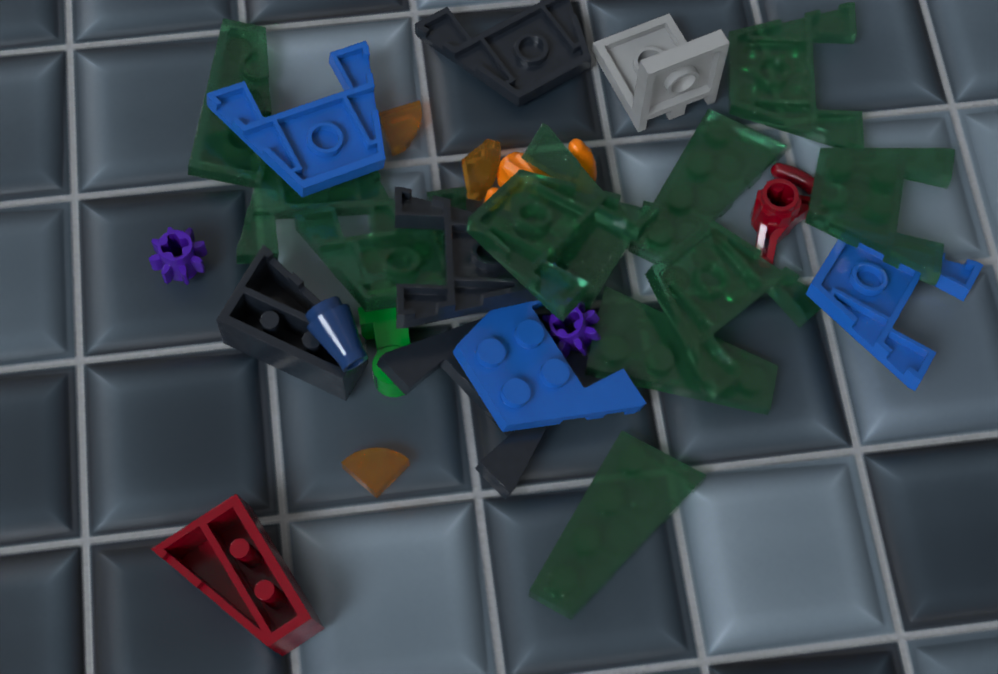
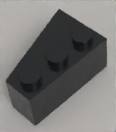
M263 244L216 319L223 343L347 401L368 364L367 359L356 368L343 372L338 362L307 330L309 322L305 314L321 301L304 286L302 279L294 272L291 274L274 258L273 252ZM359 334L363 348L367 353L366 339Z

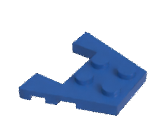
M366 41L330 52L329 64L344 91L268 117L262 116L245 81L207 93L209 109L301 197L384 168L386 157L379 111L376 109L374 78L369 62V46Z
M846 227L812 280L806 295L900 381L915 391L937 352L894 330L893 326L920 279L964 301L983 264L967 259L964 264L945 260V253L929 249L926 254L901 248L902 241Z
M549 253L539 259L541 280L539 300L490 310L456 345L452 352L502 432L557 425L563 420L584 417L586 420L603 418L606 414L624 412V415L634 414L646 405L645 400L624 368L586 388L583 387L534 310L565 296L571 288Z

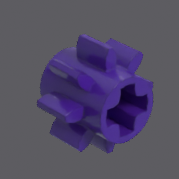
M168 227L167 232L160 239L151 240L154 251L157 254L149 257V261L153 271L162 270L161 274L164 283L168 284L173 279L175 281H183L188 285L190 279L197 272L204 273L206 271L201 257L207 255L208 252L204 241L195 242L192 228L189 227L184 232Z
M576 298L573 305L563 304L560 300H557V308L553 310L551 315H543L542 317L551 329L548 333L555 344L559 343L558 348L564 358L569 355L570 350L580 351L584 356L587 355L586 347L590 345L592 340L601 339L598 332L591 326L600 320L595 310L585 312V304L580 298ZM574 322L576 330L569 333L568 325Z

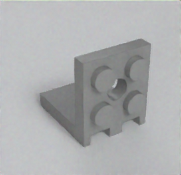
M669 13L593 42L592 53L636 130L641 132L646 130L647 120L664 113L671 120L684 115L687 104L704 98L707 105L714 103L730 43L721 29L687 42Z

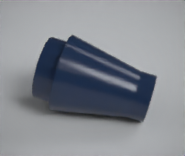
M338 296L321 301L305 314L309 322L307 330L338 362L343 372L356 368L368 359L349 304H343Z

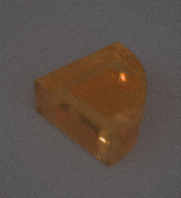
M420 100L379 112L380 124L393 156L408 149L422 125Z
M486 139L461 160L468 199L481 201L486 196L488 189L492 187L500 165L501 146L499 141Z
M386 448L363 449L351 454L341 462L342 468L376 498L410 466L407 457Z

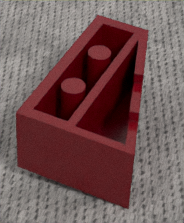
M234 494L151 549L262 643L281 656L286 655L325 629L254 510L238 494Z

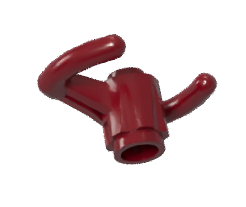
M783 163L774 164L771 168V174L777 179L767 181L764 188L757 192L750 214L751 226L757 232L754 256H745L737 250L729 241L721 225L712 224L709 226L707 233L714 249L725 262L739 272L753 278L767 276L773 271L775 265L774 255L776 246L803 219L821 220L830 214L833 208V199L812 175L797 167ZM797 187L804 190L809 196L799 195ZM765 238L769 239L767 248H764Z

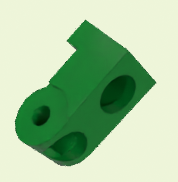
M396 302L358 307L361 334L366 340L375 339L377 353L372 362L373 379L376 389L387 397L405 395L376 365L384 353L411 344L409 329H396Z

